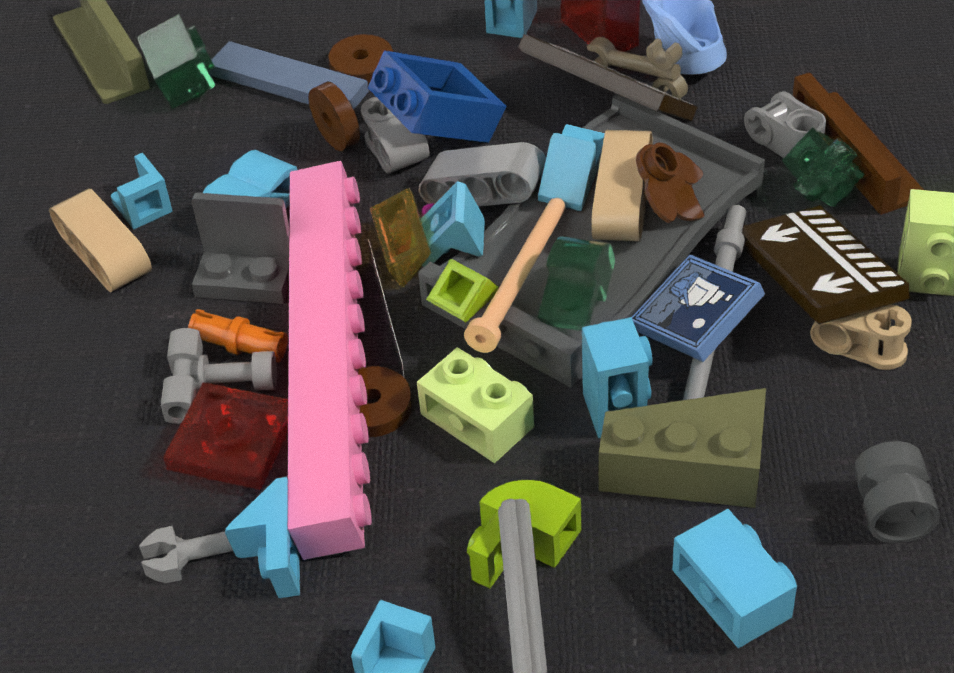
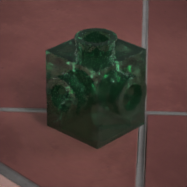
M813 127L782 159L796 177L797 181L793 185L801 195L811 202L818 198L832 207L842 198L846 197L851 192L853 186L865 175L854 163L853 160L857 157V154L847 143L840 138H836L834 141Z

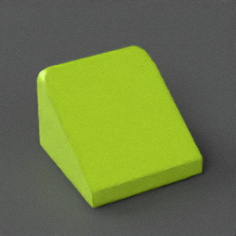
M450 259L426 300L458 319L467 322L494 297L499 287L483 275Z

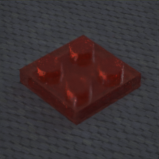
M203 382L163 457L167 470L261 490L288 434V399Z

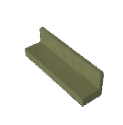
M80 0L81 7L53 17L57 28L104 104H109L150 89L141 54L105 0Z

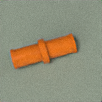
M197 309L192 314L188 328L199 330L202 341L224 346L228 353L240 355L242 352L253 354V352L274 351L276 362H280L288 345V335L286 332H277L251 325L249 319L240 316L229 319Z

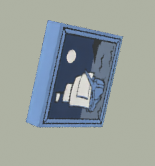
M689 255L632 316V320L637 332L704 362L765 293L759 282Z

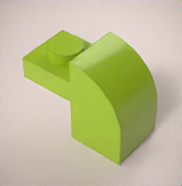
M535 480L508 482L488 492L479 501L482 526H479L474 531L467 547V554L470 556L472 580L490 589L504 570L498 509L502 501L507 499H524L530 505L535 559L555 568L581 532V498L551 484Z

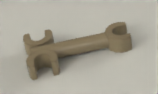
M597 37L587 45L588 51L599 54V57L594 62L608 68L615 66L657 76L659 78L653 82L652 87L663 92L670 89L672 95L679 99L687 94L688 86L685 79L680 75V65L675 64L681 59L683 54L679 43L675 42L664 51L661 39L657 38L647 47V57L616 50L614 45L604 37Z

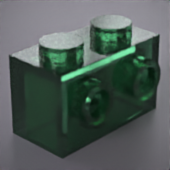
M179 14L137 36L152 76L172 109L190 99L202 96L207 90L216 86L210 74V70L215 68V65L205 48L206 45L195 25L187 28Z

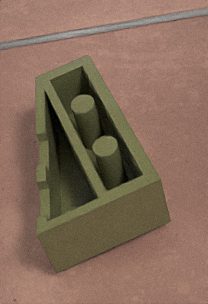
M766 388L605 412L599 447V491L755 508L760 471Z

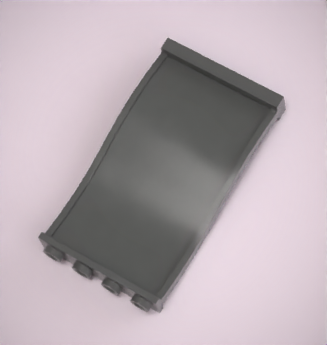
M616 94L612 98V107L590 121L583 128L605 133L606 130L651 131L653 144L658 142L665 143L675 152L688 156L703 172L702 178L693 184L692 188L705 216L697 221H683L676 217L673 222L667 223L654 212L647 199L640 242L594 240L592 237V209L598 177L597 172L582 211L565 208L563 215L499 326L501 339L497 347L572 388L583 376L582 327L632 317L679 267L708 231L728 212L730 206L736 205L749 194L757 198L762 193L765 159ZM542 176L531 196L526 201L511 203L501 216L484 231L482 256L478 257L461 251L451 259L483 275L499 287L548 204L538 201ZM449 260L441 266L429 262L418 272L422 305L466 329L471 320L483 316L491 300L467 322L428 302L426 299Z

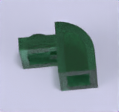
M560 236L556 239L546 263L549 276L538 314L540 321L549 326L582 331V327L590 326L596 300L605 302L616 259L609 243Z

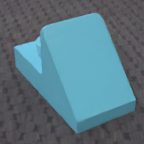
M568 124L565 125L562 134L553 133L539 188L538 201L548 203L553 198H561L566 208L582 211L599 169L605 133Z
M457 181L415 224L414 264L425 267L429 262L434 263L443 254H447L451 248L478 257L483 255L485 221L465 183Z
M287 477L276 478L227 526L225 534L236 557L258 556L262 578H270L278 598L300 595L299 551L288 531Z

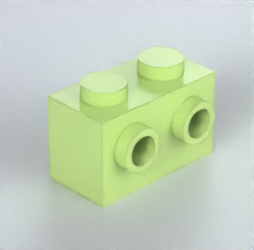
M910 190L898 255L897 272L909 283V292L954 296V193Z
M458 347L417 381L421 415L493 463H496L534 428L533 394L521 383L510 381L494 371L483 359L474 358Z

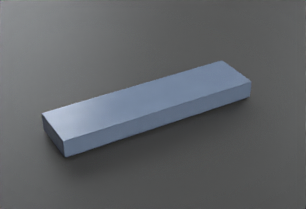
M230 41L207 64L211 76L309 104V91L327 81L334 83L341 89L353 110L369 92L367 80Z

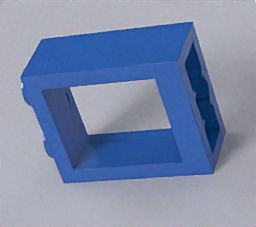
M384 51L368 85V89L411 133L489 143L507 107L461 63Z

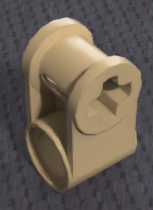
M887 305L823 324H818L815 321L810 334L815 345L829 354L845 356L869 364L877 369L892 370L906 362L908 348L904 338L910 332L912 319L905 309L897 305ZM891 319L895 320V326L890 327ZM883 347V355H879V348Z

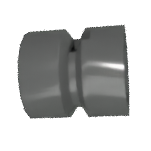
M892 441L872 446L860 454L855 460L854 473L859 492L864 500L863 508L872 536L882 542L906 543L920 539L932 532L939 523L940 513L930 484L926 483L929 480V476L920 449L911 443Z

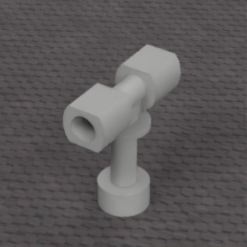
M180 328L170 332L167 359L173 374L164 379L160 405L166 422L183 424L195 420L198 393H208L210 383L253 381L255 391L276 389L277 364L274 351L253 352L252 362L209 364L207 355H202L203 344L199 330Z

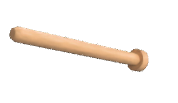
M553 198L548 202L483 316L471 320L467 326L464 338L467 344L474 350L488 353L493 351L501 339L499 326L565 211V203L561 198Z

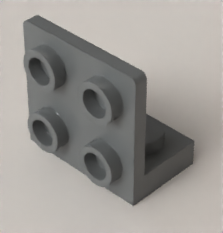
M195 193L192 199V206L204 250L192 282L195 297L284 304L289 290L290 234L284 200L270 197Z

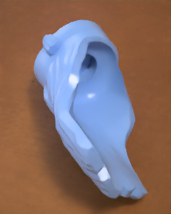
M642 0L647 13L652 19L655 38L661 39L662 47L665 51L675 42L680 44L683 54L681 59L675 64L680 65L681 74L710 72L720 67L726 61V47L723 43V37L711 0Z

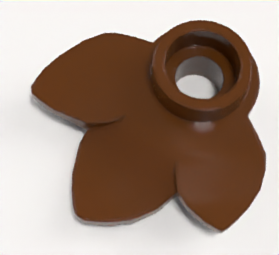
M658 142L642 147L637 152L636 164L640 177L645 181V194L654 212L667 223L673 222L676 217L683 221H697L704 218L705 215L692 188V185L702 178V170L688 156L675 152L665 143Z

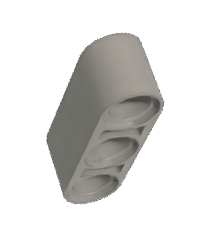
M525 142L443 151L436 156L419 184L418 190L420 196L427 204H435L459 181L467 185L478 206L524 202L531 196L543 174L546 156L538 147Z

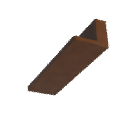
M810 72L794 78L793 97L825 116V151L880 215L908 206L911 189L924 190L837 92L828 93Z

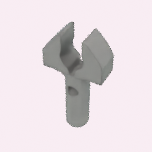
M173 526L156 529L139 545L144 559L167 554L163 558H154L141 562L145 575L162 583L182 580L181 569L190 560L233 551L225 532L184 540L175 535Z

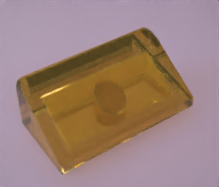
M410 188L370 208L387 269L401 287L405 286L432 253Z

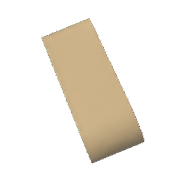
M605 131L592 209V237L594 240L641 241L647 197L645 194V181L638 173L636 155L645 145L653 144L651 131Z
M87 189L49 208L51 219L61 237L109 292H113L152 271L150 259L142 244L92 189Z

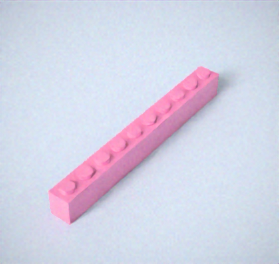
M342 161L290 172L288 531L303 560L365 548L364 526H369L372 522L369 501L366 494H363V484L370 483V471L367 458L361 448V444L368 443L369 436L365 417L359 410V406L367 404L365 383L362 376L358 375V369L366 367L364 348L361 340L358 339V333L365 330L363 314L360 305L357 304V299L363 298L362 281L359 272L356 270V266L362 265V255L358 240L355 238V234L361 233V225L357 209L354 207V204L360 203V195L355 177H347Z

